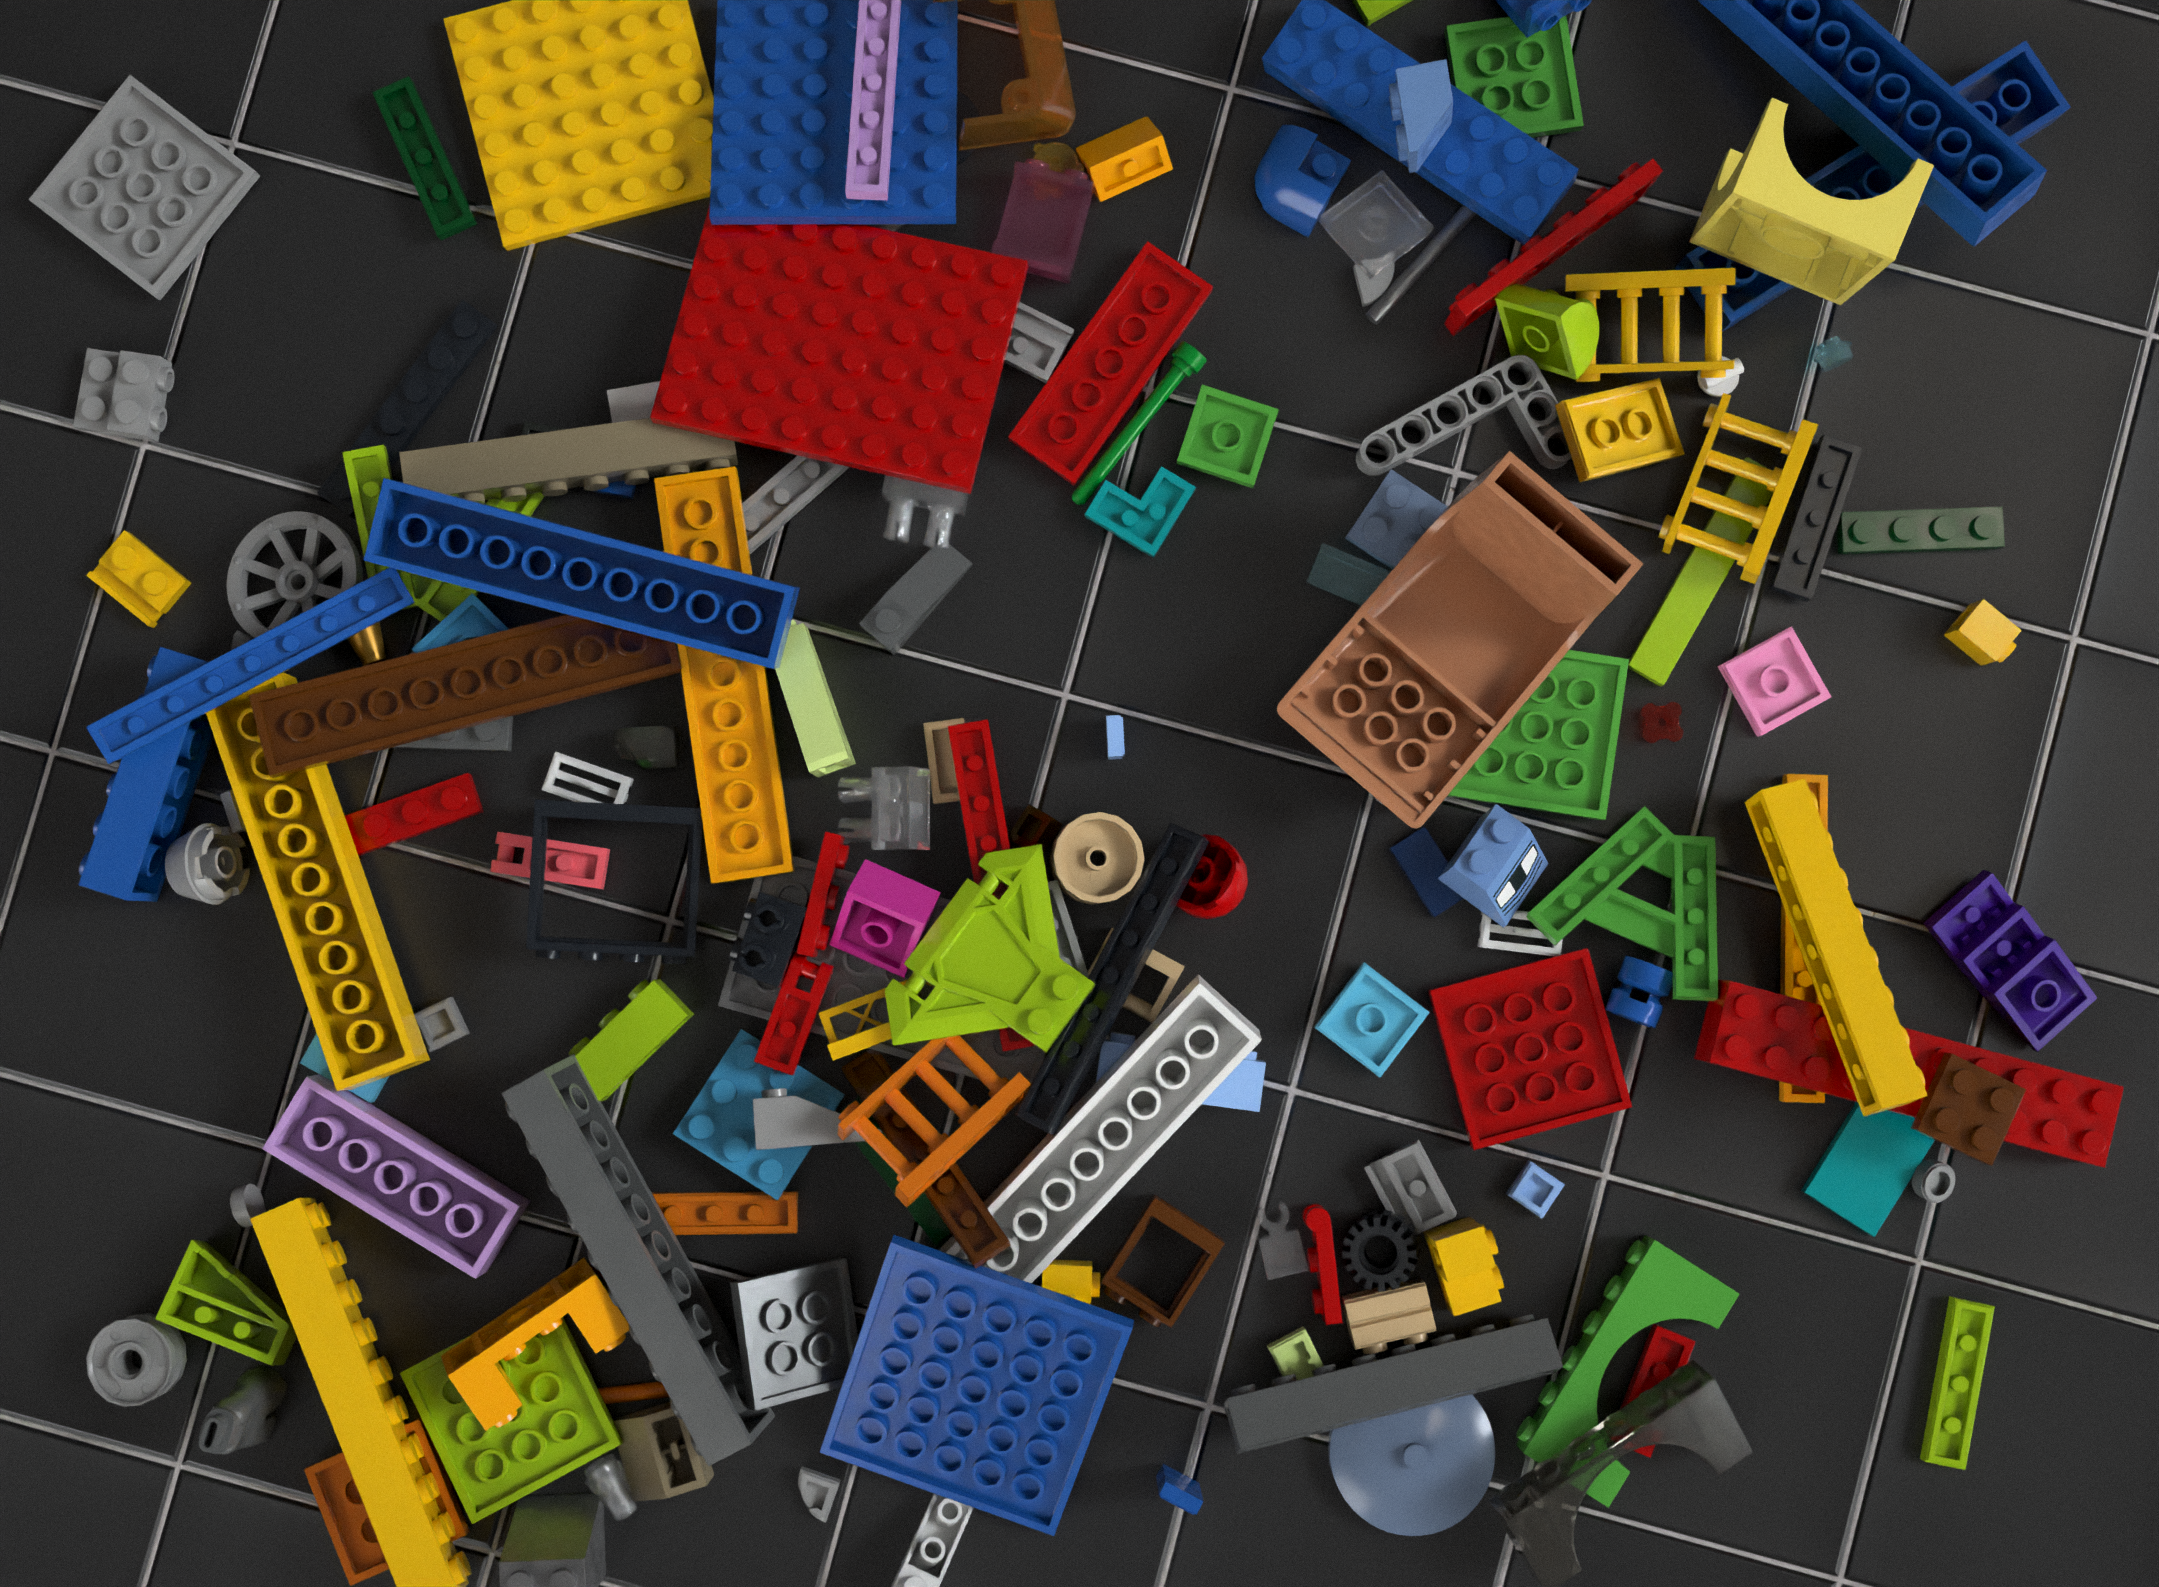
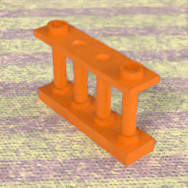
M961 1036L934 1039L927 1043L861 1104L854 1101L846 1107L838 1117L841 1122L838 1124L837 1135L844 1141L856 1130L898 1174L896 1179L899 1184L896 1186L895 1196L907 1208L1024 1099L1031 1083L1020 1072L1011 1080L1007 1077L1001 1078ZM946 1047L990 1090L988 1095L991 1099L981 1108L976 1104L971 1106L930 1064ZM915 1075H918L960 1118L958 1123L961 1126L950 1137L946 1133L941 1135L899 1091ZM886 1102L929 1146L927 1151L930 1155L919 1165L915 1161L910 1163L868 1119Z

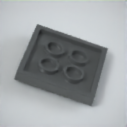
M833 1258L730 1283L748 1410L756 1411L842 1387L858 1340L847 1258Z

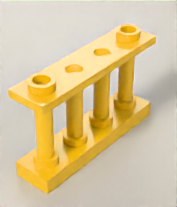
M1736 268L1566 275V291H1576V299L1585 298L1595 308L1596 299L1600 298V290L1617 289V298H1621V363L1596 364L1595 351L1589 366L1576 382L1600 381V373L1700 370V378L1726 377V369H1734L1735 360H1722V294H1727V285H1736ZM1701 286V294H1705V361H1679L1680 295H1684V287ZM1642 288H1659V296H1663V362L1638 363V297H1642Z
M1723 393L1719 405L1711 403L1702 425L1709 428L1676 514L1675 516L1666 515L1658 537L1665 539L1662 552L1670 554L1677 539L1737 560L1736 565L1744 567L1740 579L1756 584L1818 424L1802 419L1798 432L1789 430L1786 433L1727 413L1731 395ZM1719 428L1781 448L1780 453L1788 455L1784 468L1775 467L1774 470L1712 450ZM1707 465L1766 485V490L1774 492L1769 506L1760 504L1758 508L1697 487L1704 466ZM1690 502L1753 523L1751 527L1759 530L1754 544L1745 541V544L1742 545L1682 524Z

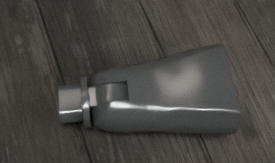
M257 1366L251 1370L247 1369L236 1381L231 1392L217 1402L204 1418L199 1433L200 1449L204 1452L224 1455L237 1449L268 1442L276 1423L275 1415L270 1413L282 1405L287 1390V1383L281 1378L280 1374L266 1366Z

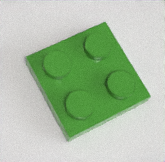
M1202 385L1176 464L1253 488L1279 409Z

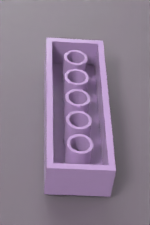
M320 1074L305 1078L262 1148L475 1279L488 1272L530 1203V1200L354 1093L348 1090L337 1091L334 1082Z

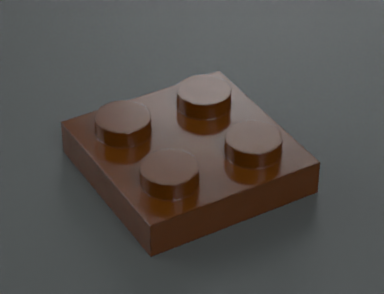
M1945 1052L1927 1091L1928 1096L1924 1098L1911 1129L1983 1164L1992 1166L2026 1089L1952 1053Z

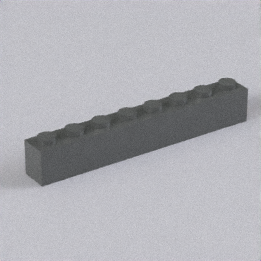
M1526 1315L1510 1320L1511 1327L1496 1331L1494 1324L1471 1330L1472 1337L1456 1341L1455 1334L1446 1335L1431 1340L1432 1347L1416 1350L1415 1344L1406 1345L1391 1350L1393 1357L1377 1360L1376 1355L1371 1354L1352 1360L1353 1367L1337 1370L1336 1365L1331 1364L1316 1368L1311 1371L1313 1377L1297 1381L1296 1375L1292 1374L1272 1380L1273 1387L1257 1391L1255 1384L1236 1388L1231 1391L1232 1397L1227 1398L1224 1403L1236 1453L1239 1454L1554 1374L1563 1365L1548 1318L1535 1321L1533 1315Z

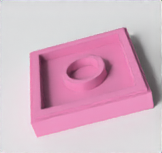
M1792 626L1717 666L1757 737L1831 698L1830 693Z

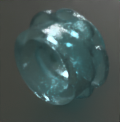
M1839 336L1824 341L1817 346L1819 353L1814 357V363L1819 362L1823 372L1840 367L1854 357L1849 348L1852 346V342L1841 341Z

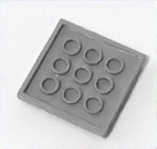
M129 75L29 200L147 292L161 300L259 179L260 175L137 79Z

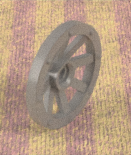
M293 511L270 517L258 524L245 536L232 557L227 575V596L231 611L239 625L249 635L256 638L292 619L301 605L304 613L317 606L316 600L319 597L330 599L363 581L361 558L350 536L338 525L320 515L310 512ZM307 529L302 561L298 560L284 532ZM321 533H323L333 542L337 550L316 567ZM269 541H272L285 564L280 570L254 560ZM342 566L343 578L341 589L324 585L323 580ZM249 572L275 581L276 588L248 597L247 580ZM286 600L268 628L253 613L254 610Z

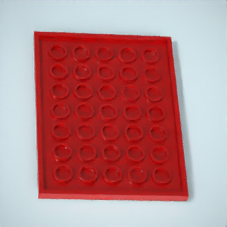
M709 205L650 415L652 422L971 494L1028 270V261L863 224L712 225L709 217Z

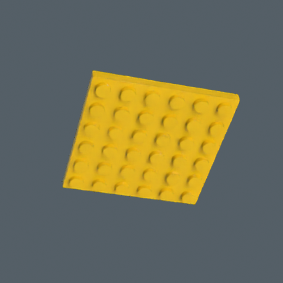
M511 0L444 18L503 247L507 251L710 197L714 95L688 0Z

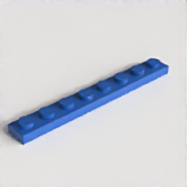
M389 567L86 726L107 763L111 764L412 605L415 601L397 570Z

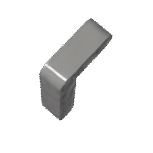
M1516 355L1369 434L1363 440L1356 453V463L1358 468L1369 476L1381 475L1506 406L1535 458L1542 466L1548 469H1557L1565 465L1572 457L1555 405L1558 404L1557 399L1533 359L1526 355ZM1516 369L1521 371L1525 376L1526 384L1522 386L1513 384L1508 378V370ZM1477 388L1486 390L1490 395L1491 403L1487 405L1477 403L1473 398L1472 391ZM1537 404L1541 406L1546 414L1545 420L1537 421L1533 419L1528 413V405ZM1442 407L1451 409L1455 414L1456 422L1453 424L1441 422L1437 416V409ZM1413 427L1417 429L1420 433L1421 441L1416 444L1406 442L1401 434L1402 428ZM1557 439L1561 441L1565 447V455L1556 456L1552 454L1548 448V440ZM1370 446L1382 448L1385 452L1386 460L1382 463L1370 461L1366 455V448Z

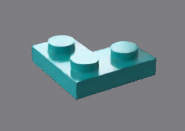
M1162 466L1141 500L1105 480L1087 509L1085 517L1154 558L1196 487Z

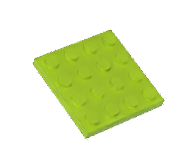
M563 1317L562 1324L554 1331L544 1336L538 1333L525 1342L526 1348L519 1355L509 1361H504L503 1358L498 1361L514 1384L522 1402V1406L516 1409L517 1415L510 1422L499 1428L492 1426L485 1431L447 1376L441 1355L463 1340L400 1373L472 1524L623 1444L613 1418Z

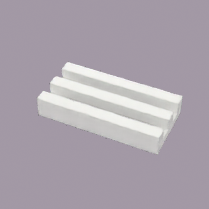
M555 752L541 790L575 802L603 803L554 786L555 778H559L615 798L614 804H624L627 801L629 795L627 793L629 788L632 787L634 779ZM561 762L621 783L619 790L617 791L559 770Z
M1481 911L1482 920L1479 926L1480 938L1478 939L1477 947L1547 956L1561 955L1562 940L1556 946L1553 945L1552 948L1489 940L1490 932L1542 939L1547 938L1537 929L1505 926L1503 928L1500 925L1491 924V918ZM1516 911L1512 919L1530 921L1526 917L1529 912Z

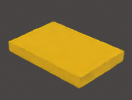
M1660 378L1564 400L1555 405L1579 482L1656 464L1684 455Z

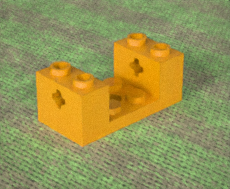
M585 1258L441 1355L447 1376L485 1431L492 1426L499 1428L510 1422L518 1413L516 1409L522 1406L514 1384L498 1361L502 1358L504 1361H509L519 1355L526 1348L525 1342L538 1333L544 1336L554 1331L562 1324V1317L569 1313L595 1353L602 1349L605 1351L612 1350L625 1340V1333L629 1331V1323L619 1308L614 1305L609 1293Z

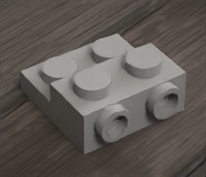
M87 348L73 427L83 431L159 442L160 432L165 429L167 424V411L165 409L167 392H170L174 385L172 363L156 355L123 350L117 353Z

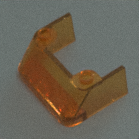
M932 0V3H933V2H941V3H942V2H948V1H954V0ZM988 0L994 4L1012 3L1026 79L1014 80L1004 88L1001 96L1003 114L963 120L958 141L959 150L1056 138L1067 134L1074 123L1076 111L1055 0Z

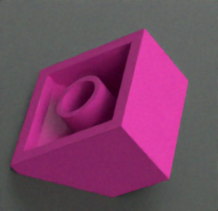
M865 859L847 891L829 945L905 978L909 968L904 963L922 940L941 892Z

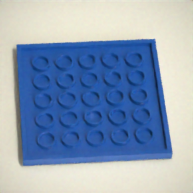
M718 0L709 214L711 224H956L958 0H901L888 201L847 199L845 193L859 0Z
M893 1235L820 1453L1054 1536L1133 1329L1134 1320L984 1266L974 1268L970 1261Z

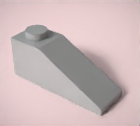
M786 1088L761 1090L762 1098L753 1099L756 1150L865 1141L856 1130L842 1141L837 1135L838 1124L841 1122L838 1119L840 1113L797 1096H787Z

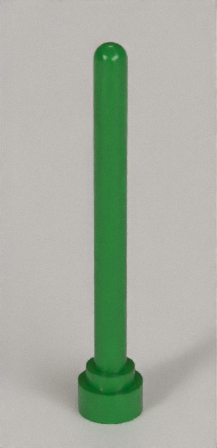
M1185 341L1178 345L1172 353L1174 358L1170 362L1171 369L1073 492L1072 500L1075 504L1082 505L1086 503L1183 378H1189L1192 373L1198 374L1207 360L1197 349Z

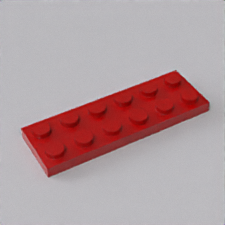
M1654 158L1642 167L1638 162L1632 164L1617 177L1619 181L1609 190L1603 186L1585 200L1586 205L1577 212V215L1573 210H1570L1552 225L1554 229L1544 239L1538 234L1520 248L1521 253L1513 259V262L1510 263L1505 258L1487 273L1489 277L1479 287L1473 282L1455 296L1456 301L1449 306L1448 309L1451 313L1444 323L1453 337L1496 306L1495 298L1505 288L1514 284H1526L1645 196L1663 172Z
M1147 241L1012 430L1008 440L1075 486L1212 293L1213 286Z

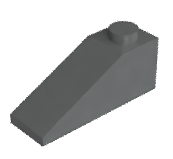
M941 538L884 594L859 623L860 626L894 656L973 564Z

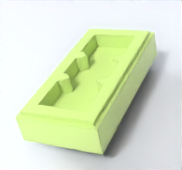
M1303 1326L1267 1345L1282 1377L1295 1374L1297 1381L1313 1377L1312 1370L1324 1366Z

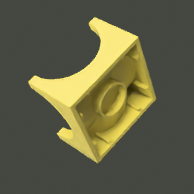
M1772 98L1767 103L1744 154L1731 148L1726 153L1689 242L1838 305H1842L1896 259L1934 165L1917 159L1912 163L1908 173L1896 187L1873 198L1847 200L1827 195L1805 181L1793 166L1785 147L1783 133L1784 118L1788 104Z

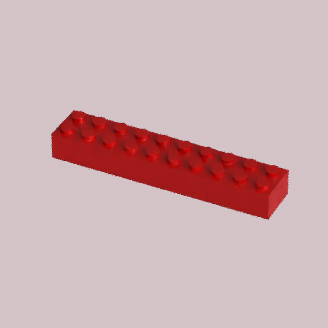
M1718 979V999L1708 1001L1694 1059L1858 1103L1821 1005L1741 983ZM1905 1028L1909 1036L1911 1054L1916 1066L1921 1069L1925 1078L1926 1092L1944 1053H1952L2026 1089L2003 1142L2105 1168L2124 1090L2123 1086ZM1924 1098L1887 1111L1916 1118Z

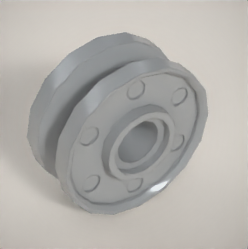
M152 1313L133 1314L102 1328L92 1340L86 1357L87 1375L95 1391L108 1402L123 1407L142 1405L170 1391L181 1379L187 1362L186 1344L178 1328L156 1320V1315ZM133 1350L137 1351L142 1358L141 1368L135 1366L132 1361Z

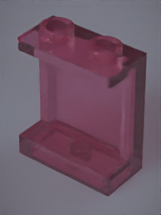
M1026 159L1025 163L1016 161L1013 169L1014 177L998 238L994 240L991 253L1027 260V273L1070 284L1094 194V182L1087 180V174L1077 170L1065 169L1063 174L1048 170L1049 165L1036 159Z

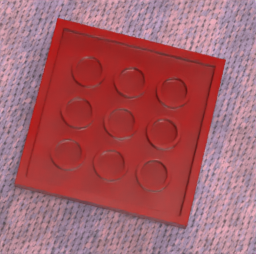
M1582 948L1428 990L1471 1149L1477 1150L1632 1108L1588 948Z

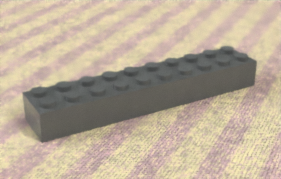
M575 1054L501 1093L506 1101L505 1108L508 1115L514 1122L519 1124L526 1137V1146L529 1153L539 1160L544 1169L549 1189L555 1196L560 1198L564 1205L570 1227L573 1231L580 1234L588 1249L587 1254L590 1263L604 1277L608 1285L610 1299L615 1306L621 1308L629 1322L631 1337L637 1344L642 1346L650 1360L649 1367L657 1381L662 1382L670 1396V1405L674 1414L683 1420L690 1432L691 1444L696 1453L703 1456L707 1465L710 1466L751 1445L773 1420L775 1414L771 1407L756 1411L747 1409L740 1352L604 1106L597 1099Z

